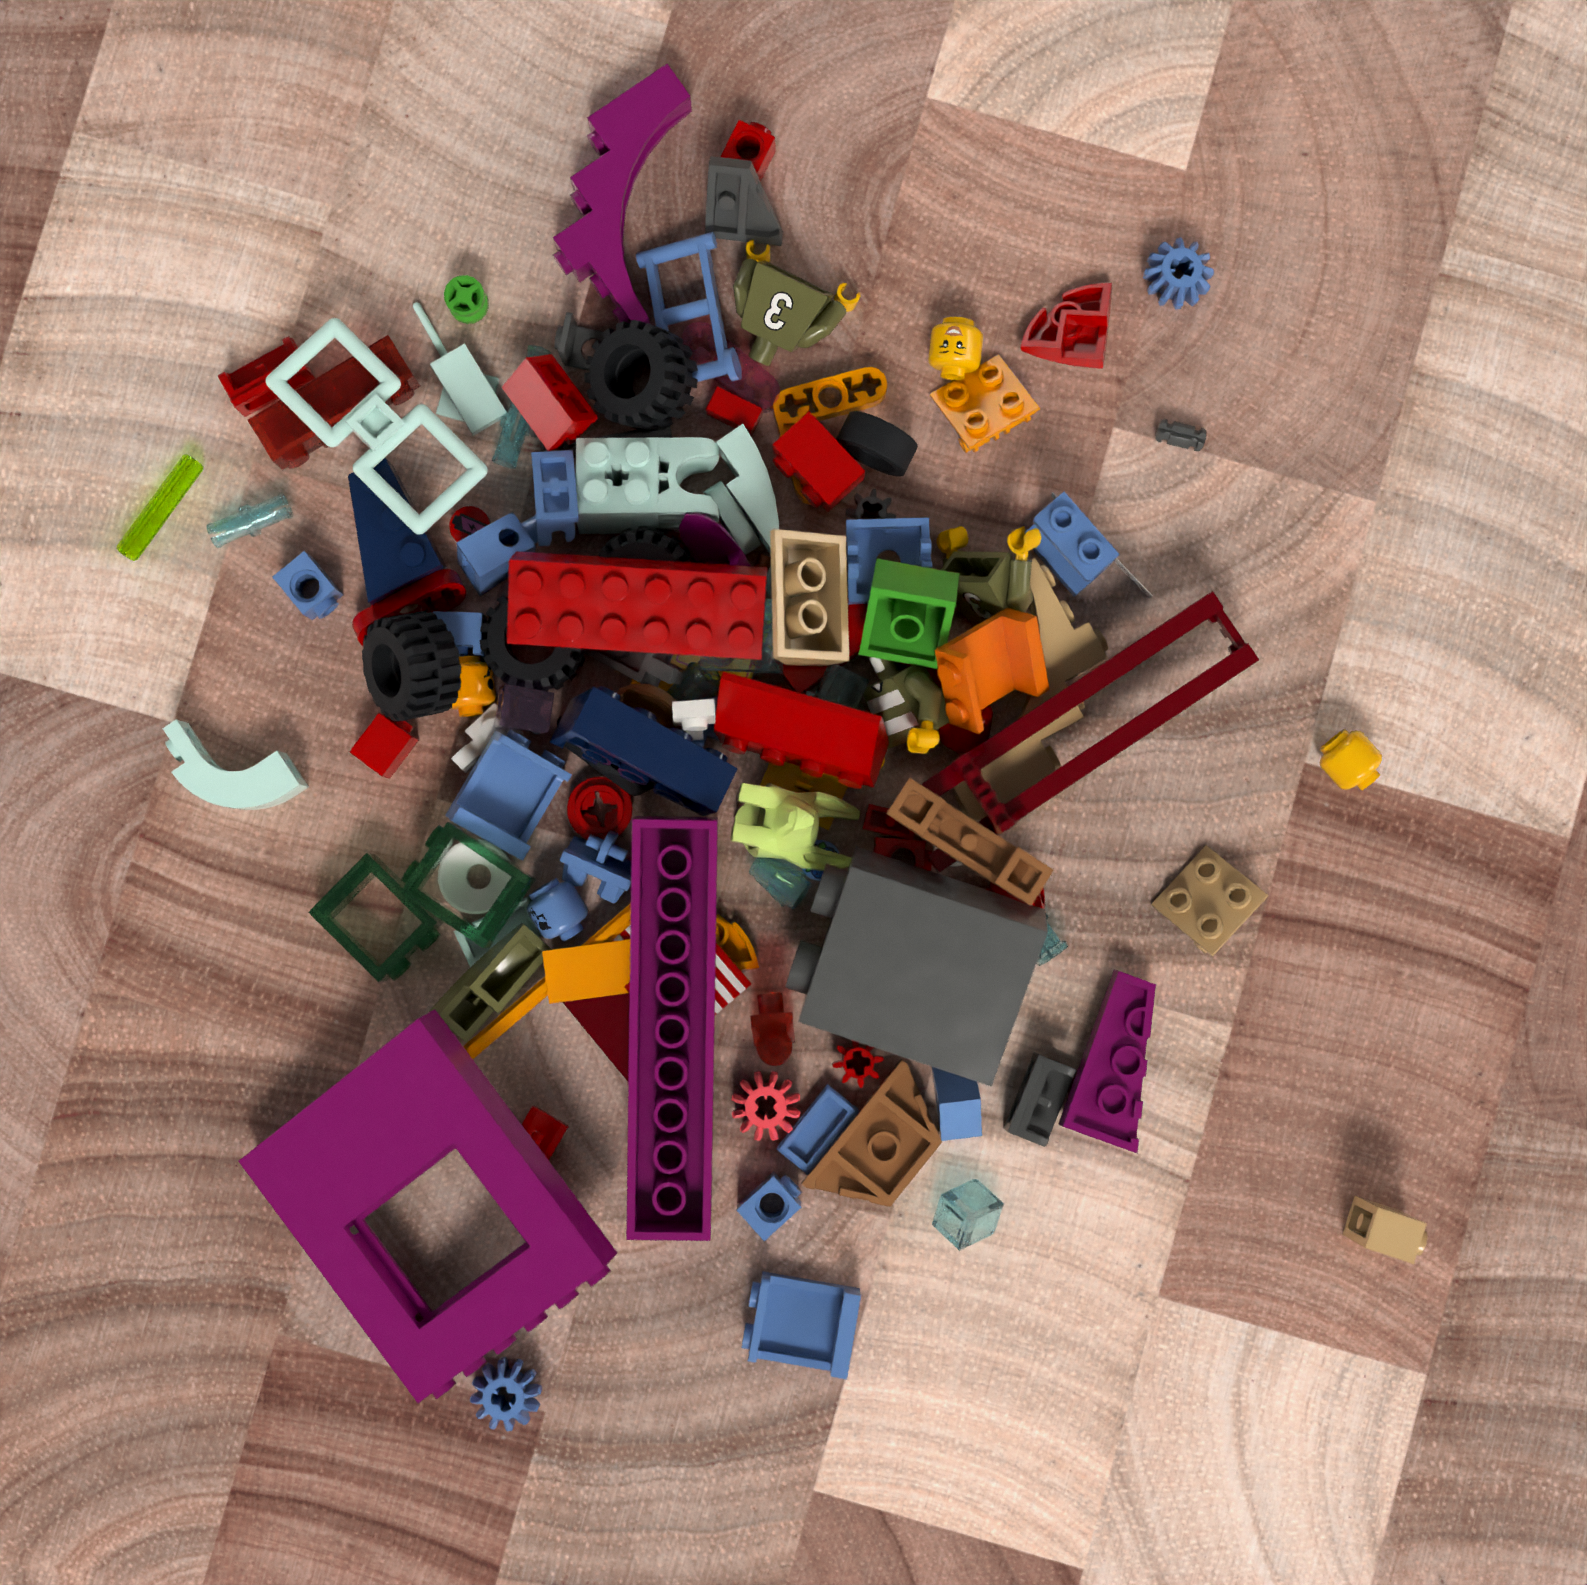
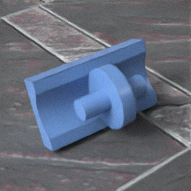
M610 830L604 840L590 834L587 841L574 836L560 858V862L565 863L562 880L571 882L574 886H583L588 874L602 880L597 894L609 902L616 903L623 892L628 891L631 886L632 861L626 859L628 850L615 845L618 833Z

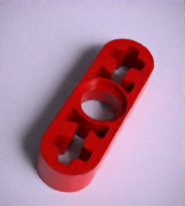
M451 569L438 570L362 610L354 617L352 627L359 643L363 646L367 629L370 624H374L375 620L426 611L427 613H433V611L447 612L464 600L466 589L456 571ZM419 604L415 610L409 613H400L402 608L407 605Z

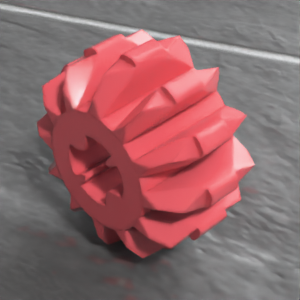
M761 1071L754 1072V1079L757 1086L753 1087L746 1079L740 1081L741 1088L748 1093V1096L740 1093L732 1095V1101L745 1105V1107L733 1110L732 1117H748L740 1126L742 1133L747 1132L754 1124L757 1126L754 1133L755 1140L760 1141L763 1135V1128H769L770 1138L772 1141L778 1140V1131L776 1129L778 1124L787 1133H790L793 1129L791 1123L784 1118L785 1116L791 1118L800 1117V1110L787 1106L788 1104L800 1101V1094L792 1093L785 1096L784 1093L790 1089L792 1081L788 1078L779 1087L775 1084L778 1079L777 1071L771 1072L769 1083H764ZM764 1095L765 1100H767L768 1095L772 1096L775 1099L773 1108L776 1112L769 1116L767 1111H765V1116L757 1112L759 1108L757 1098Z

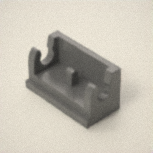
M1034 1052L1004 1129L1008 1133L1043 1147L1047 1146L1050 1134L1077 1069Z

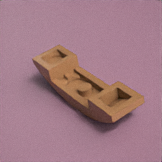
M909 778L887 814L969 869L1031 906L1054 869L1021 848L1007 842L946 803V800Z

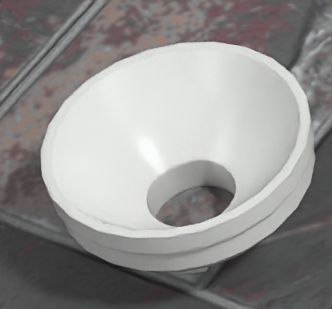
M482 839L465 840L454 845L446 852L438 869V884L443 897L452 907L468 914H482L499 907L508 897L513 885L514 872L507 854L501 848ZM479 864L486 866L491 872V881L483 889H475L468 882L470 869Z

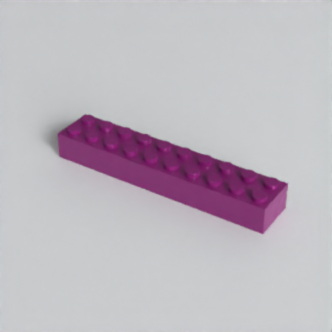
M634 816L632 819L626 1240L711 1241L718 817Z

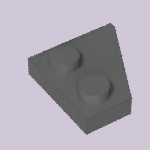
M710 156L705 234L713 232L717 239L742 242L754 240V243L781 246L783 239L782 228L752 162Z

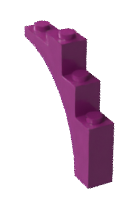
M665 64L587 117L591 131L587 138L600 157L570 177L574 190L570 197L584 217L553 237L557 249L553 257L565 275L573 272L579 282L591 276L589 280L602 299L609 296L617 307L612 310V313L618 323L625 321L631 324L632 320H638L650 324L646 312L633 291L625 262L623 244L625 217L634 183L649 154L666 133L692 112L690 95L668 64Z

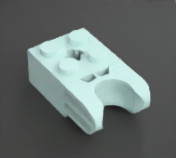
M703 437L576 438L575 481L579 534H620L623 530L629 528L631 531L637 530L639 526H648V530L655 531L656 528L679 530L681 520L687 513H702L718 522L719 508L710 496L693 494L680 487L683 479L688 476L713 470L719 461L718 445L712 439Z

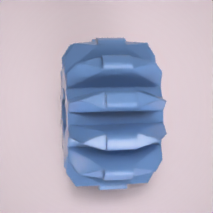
M1180 237L1175 240L1173 247L1167 242H1163L1158 247V253H1151L1149 255L1147 263L1150 268L1144 271L1143 278L1152 282L1147 289L1148 294L1151 295L1158 292L1161 294L1158 302L1160 306H1164L1168 299H1172L1175 310L1181 309L1184 300L1189 305L1194 306L1199 301V294L1206 295L1209 291L1210 284L1206 280L1212 278L1214 269L1204 266L1210 259L1209 253L1200 255L1195 253L1199 246L1198 241L1193 242L1189 248H1185L1184 241ZM1176 269L1184 272L1181 279L1173 276Z
M501 1357L498 1360L497 1369L492 1364L487 1363L482 1368L484 1377L476 1376L472 1382V1385L479 1391L471 1395L470 1402L473 1404H483L477 1411L476 1417L477 1419H482L489 1414L492 1417L489 1422L490 1429H495L500 1420H503L506 1431H512L515 1426V1419L520 1424L526 1425L530 1420L528 1411L537 1412L540 1403L533 1397L542 1392V1386L539 1384H529L536 1376L534 1369L528 1370L525 1374L520 1372L523 1366L522 1359H517L512 1368H509L506 1357ZM502 1386H506L508 1393H515L510 1402L506 1401L505 1395H498Z

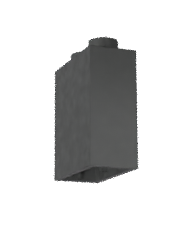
M857 846L855 847L848 870L826 863L811 912L831 918L822 947L800 940L785 988L805 994L798 1022L992 1086L1048 933L1045 909L1034 905L1029 906L1004 895Z

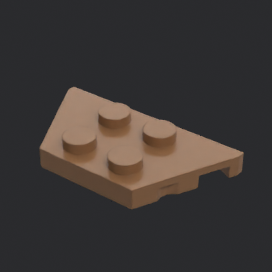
M901 1059L825 1155L802 1181L803 1186L808 1189H819L839 1194V1196L853 1199L859 1198L871 1203L891 1207L941 1145L942 1140L910 1069L904 1060Z

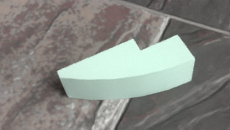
M741 424L716 442L719 447L720 456L736 477L726 484V488L771 555L770 530L779 529L775 494L761 454L744 424Z

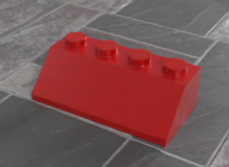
M725 671L722 673L714 732L724 749L744 755L746 750L761 755L760 758L777 766H783L784 762L798 765L800 771L814 777H822L823 773L838 777V781L841 784L851 788L861 789L862 785L875 787L890 743L882 716Z

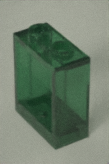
M447 822L444 828L438 825L425 843L429 850L421 862L414 860L403 874L401 880L406 884L400 892L482 948H490L536 878L456 824ZM455 840H458L511 876V879L478 927L422 890Z
M366 853L308 912L378 982L387 981L389 978L396 981L412 965L408 958L418 948L423 952L427 950L440 937L441 934L437 929L444 923L376 854ZM375 877L422 922L382 964L335 919Z

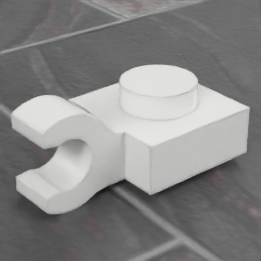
M714 699L672 702L674 726H682V730L691 735L693 740H704L703 730L707 729V724H715Z
M494 703L465 730L473 740L460 749L451 759L466 773L476 764L495 730L505 736L510 729L521 736L524 733Z

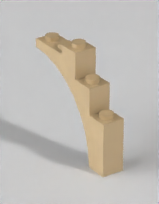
M1036 558L1031 559L1030 590L1033 594V601L1029 606L1031 614L1037 616L1050 690L1039 697L1028 694L1018 719L1067 688L1068 686L1065 682L1108 659L1105 651L1109 647L1102 632L1098 628L1093 630L1089 622L1076 629L1073 628L1071 623L1075 621L1069 605L1065 600L1058 601L1052 589L1056 584L1050 570L1045 564L1040 566ZM1084 702L981 769V775L985 781L988 780L991 788L996 792V797L1000 803H1007L1061 767L1060 761L1052 747L1049 745L1044 748L1041 741L1084 718L1081 712L1085 708ZM965 781L951 789L960 809L965 815L975 821L987 816Z

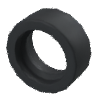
M859 411L849 412L836 438L855 460L874 470L896 477L904 476L918 447V444L911 436L895 425L879 417Z

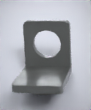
M566 312L564 325H559L557 328L554 344L563 364L590 371V365L586 364L587 360L582 356V347L589 340H599L602 342L604 340L603 331L577 326L573 313Z

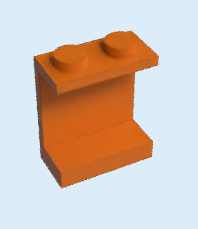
M1006 608L935 649L938 665L937 672L942 684L946 704L945 712L949 718V723L977 734L984 731L980 710L1013 690L1036 697L1050 690L1038 621L1035 615Z

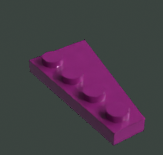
M1115 969L1113 970L1058 1123L1060 1126L1138 1154L1139 1139L1137 1138L1138 1120L1142 1118L1143 1101H1141L1143 1077H1146L1148 1060L1145 1059L1147 1039L1151 1035L1156 984Z

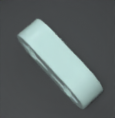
M722 481L703 491L704 495L710 496L718 505L719 520L745 555L761 546L756 533Z

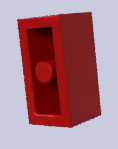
M717 386L706 407V413L708 416L735 429L744 424L752 437L763 415V408Z
M868 804L862 830L905 840H913L914 832L887 814L890 808Z

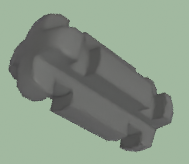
M1162 419L1158 424L1155 439L1158 442L1167 440V444L1189 449L1191 446L1194 447V451H1200L1205 444L1207 431L1204 428L1197 431L1195 426L1176 421L1169 424L1168 419Z

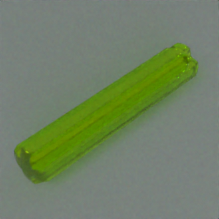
M187 454L180 458L117 544L116 549L122 555L132 561L138 560L201 474L203 465Z

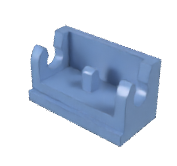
M573 450L531 452L538 546H550L552 532L564 531L566 541L571 542L575 537V522H579Z

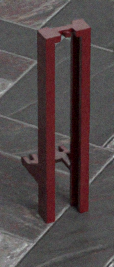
M1211 591L990 739L965 753L920 785L940 797L965 781L987 814L978 823L996 835L1001 834L1013 827L1027 814L1259 661V658L1249 643H1245L1224 612V606L1215 593ZM1208 620L1211 624L1219 623L1222 628L1220 632L1224 638L1228 637L1232 642L1228 647L1230 655L1007 803L999 802L996 792L991 788L988 780L985 781L981 775L982 768L1204 621ZM938 848L928 854V860L937 873H940L957 861Z

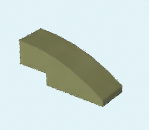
M521 923L474 963L430 1011L435 1009L450 1030L467 1043L494 1011L499 1014L543 963L542 951L552 949L526 925Z

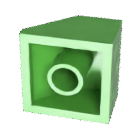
M877 558L859 655L938 669L935 649L948 641L957 600L960 573Z

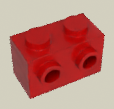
M810 411L773 443V454L776 456L772 460L774 465L785 477L789 479L793 475L804 486L800 491L815 508L821 505L829 512L864 480L865 470Z

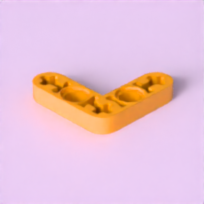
M863 367L780 391L773 403L774 417L780 437L809 411V405L800 407L797 410V416L790 418L788 412L780 411V409L785 408V400L792 399L795 405L806 403V393L812 392V404L816 411L812 413L818 421L827 420L880 404L887 392V379L884 373L874 367ZM870 378L872 384L879 383L880 386L876 387L874 396H868L866 391H859L853 394L855 402H848V390L844 383L851 382V390L862 387L863 379ZM829 387L837 389L842 396L840 404L834 408L824 407L818 398L819 393L823 389ZM792 475L791 479L797 497L803 503L811 505L800 491L803 485Z

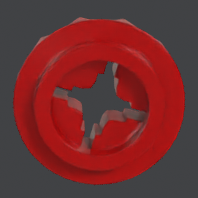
M593 777L581 782L572 791L567 804V815L572 828L581 837L588 840L590 834L604 840L610 830L617 832L618 836L622 835L631 822L633 803L629 794L607 777ZM596 792H599V797L602 798L604 804L617 805V808L605 814V827H602L596 815L583 814V811H587L595 806Z

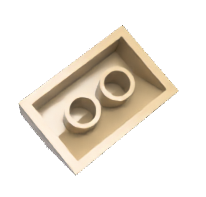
M779 529L770 530L773 658L786 665L824 667L849 661L846 536Z

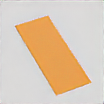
M630 939L542 951L549 1004L629 993L624 986L630 982Z

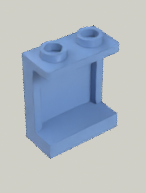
M1065 492L1038 513L1033 519L1034 525L1027 530L1037 528L1040 531L1041 543L1032 550L1074 597L1102 574L1120 555Z
M510 729L505 736L495 730L445 816L452 822L523 861L531 848L527 841L564 780L568 782L572 774L562 769L566 761L549 751L544 750L543 754L539 756L527 749L531 741Z
M762 1271L761 1283L752 1282L748 1307L756 1308L754 1324L745 1323L741 1347L749 1350L748 1362L756 1363L757 1359H764L830 1371V1377L847 1379L861 1299L860 1288Z

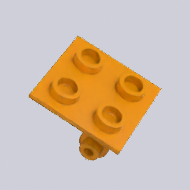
M999 354L979 365L976 371L965 373L963 380H953L930 393V397L960 436L958 442L965 453L970 450L974 453L977 452L980 446L990 441V438H993L995 441L998 440L1000 432L1004 434L1010 433V429L1024 421L1026 423L1031 421V415L1040 410L1038 404Z

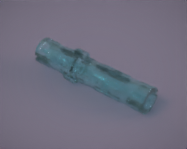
M529 345L526 357L552 353L542 347ZM512 401L507 415L501 418L499 425L502 427L495 453L492 456V461L503 467L516 469L525 437L530 436L528 428L530 426L521 415L514 439L510 441L517 416L520 413Z

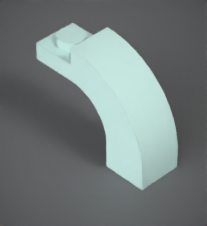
M176 719L162 728L169 738L165 744L170 753L177 761L181 762L184 760L185 762L173 770L172 774L187 790L207 802L242 810L265 809L284 803L309 787L287 753L275 751L248 769L227 771L210 757L189 723Z

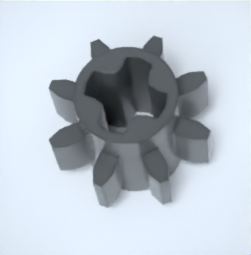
M872 489L870 497L864 499L856 493L854 501L857 508H848L845 516L849 518L863 519L864 509L866 508L869 512L878 510L877 519L896 518V515L887 513V508L890 506L892 499L886 498L882 501L877 498L876 489Z

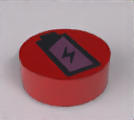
M465 506L458 509L452 515L449 529L455 541L459 542L491 524V521L480 508Z

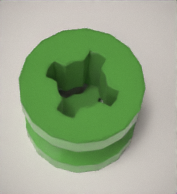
M460 275L451 279L446 285L444 300L456 320L465 324H474L486 315L489 302L478 280L468 275Z

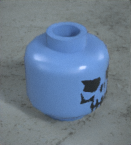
M555 878L529 894L532 901L527 905V913L544 938L553 939L559 936L564 942L584 929L580 922L586 918L588 908L571 882L564 881L560 883Z

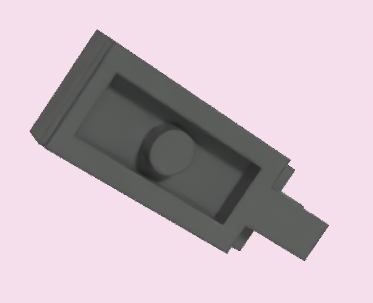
M585 649L584 654L642 684H650L655 687L659 686L661 680L668 684L673 683L682 687L688 671L669 662L672 654Z

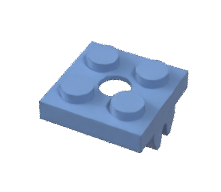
M929 517L846 520L848 605L868 604L876 558L883 551L890 550L895 552L900 558V563L932 568Z

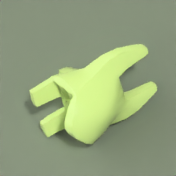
M741 783L738 801L745 804L736 812L730 841L742 843L754 857L784 859L804 869L824 871L826 863L842 869L849 867L851 857L824 850L816 846L815 842L819 831V818L833 817L859 820L860 811L856 807L836 796L821 792L796 793L768 783L765 787Z

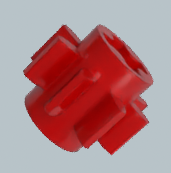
M852 1040V1046L847 1049L839 1044L836 1046L843 1056L842 1060L834 1061L832 1066L834 1068L844 1067L845 1073L841 1078L843 1084L852 1077L856 1078L859 1087L863 1088V1078L868 1075L876 1079L879 1078L878 1073L873 1067L874 1063L882 1062L884 1058L881 1055L872 1056L870 1053L873 1048L872 1046L865 1045L864 1047ZM854 1051H860L865 1058L869 1057V1063L863 1064V1071L855 1072L854 1067L851 1065L846 1066V1061L853 1059Z

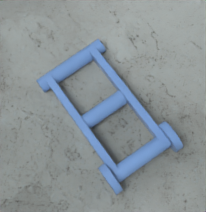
M714 233L702 234L636 253L639 268H646L657 327L669 331L668 325L710 314L718 360L697 365L698 371L692 373L693 378L698 379V382L728 374L732 382L741 380L742 370L737 352L733 347L728 348L710 252L711 249L717 248ZM699 253L707 298L665 309L657 264Z

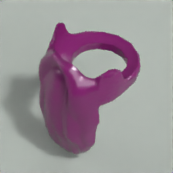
M687 513L681 520L679 525L680 538L689 549L691 556L698 563L751 566L734 538L712 518L702 513Z

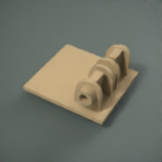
M1206 845L1151 905L1194 940V945L1205 954L1208 952L1214 956L1265 901L1268 894Z

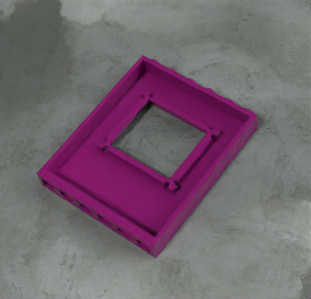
M435 1009L415 1020L238 1161L417 1403L424 1400L430 1394L435 1399L441 1397L456 1384L453 1379L456 1375L463 1372L468 1377L486 1362L483 1356L492 1349L497 1355L503 1352L517 1340L514 1335L515 1332L522 1327L527 1332L533 1330L548 1317L545 1311L555 1304L559 1310L579 1295L576 1288L585 1281H587L590 1287L595 1285L611 1271L607 1264L618 1253ZM454 1149H457L526 1242L432 1311L364 1218ZM353 1225H354V1226L357 1228V1230L359 1231V1232H358L357 1234H355V1235L352 1234L351 1231H350V1228H351ZM418 1313L423 1317V1320L420 1322L415 1319V1315Z

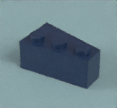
M385 457L373 469L417 512L394 466ZM354 472L348 475L369 604L374 605L438 570L448 569L428 531L423 534H415Z

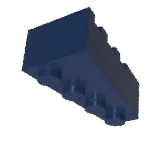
M599 686L597 689L592 687L570 700L549 741L550 743L563 749L565 743L569 742L581 748L583 752L581 758L596 765L598 762L605 765L614 764L618 766L617 771L620 773V777L641 785H647L648 782L655 784L653 788L654 793L701 816L710 815L718 811L738 769L727 763L728 757L713 748L703 749L692 743V736L683 730L671 727L669 730L656 722L657 717L646 709L640 707L633 709L620 702L621 696L609 688Z

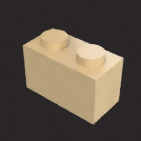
M1354 1196L1342 1235L1366 1249L1414 1264L1416 1256H1420L1426 1247L1427 1232L1425 1228L1427 1223L1400 1210Z

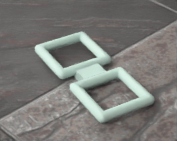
M338 318L329 319L266 377V385L328 447L338 446L346 437L354 432L370 448L353 464V472L415 534L425 533L481 481L488 472L486 464L426 405H416L401 419L385 403L400 389V379ZM336 338L380 384L339 422L331 427L287 381ZM422 424L467 470L425 510L418 514L373 468Z

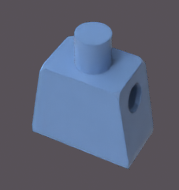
M509 513L457 542L458 564L479 596H482L509 578V559L516 551L535 552V544L538 542L536 515L520 523L514 513ZM505 544H512L514 546L507 547Z

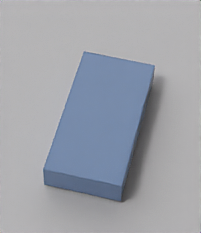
M827 1083L794 1124L792 1131L787 1133L778 1144L776 1150L808 1175L860 1110Z

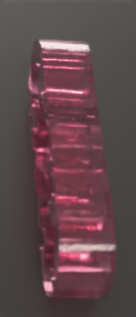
M694 322L687 326L682 334L683 344L689 346L693 353L689 359L695 361L697 365L711 360V353L703 347L697 348L696 351L692 349L694 345L691 337L695 335L701 338L704 334L708 335V346L716 352L712 326L706 322ZM726 338L727 347H733L736 350L739 361L743 365L742 378L733 382L725 376L713 379L730 393L763 408V413L772 411L773 405L780 395L779 383L771 374ZM717 354L715 355L713 361L718 360ZM750 371L755 373L751 376V382L758 388L762 389L766 385L770 386V400L767 401L761 398L758 402L755 401V391L747 383H745L743 390L738 388L747 380Z

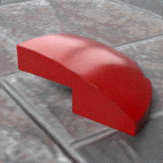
M1112 283L1090 284L1067 291L1062 294L1063 302L1057 304L1048 314L1046 308L1043 307L1029 323L1022 338L1021 351L1056 363L1103 369L1110 319Z

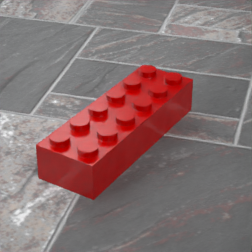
M516 551L509 559L507 644L761 660L767 567Z

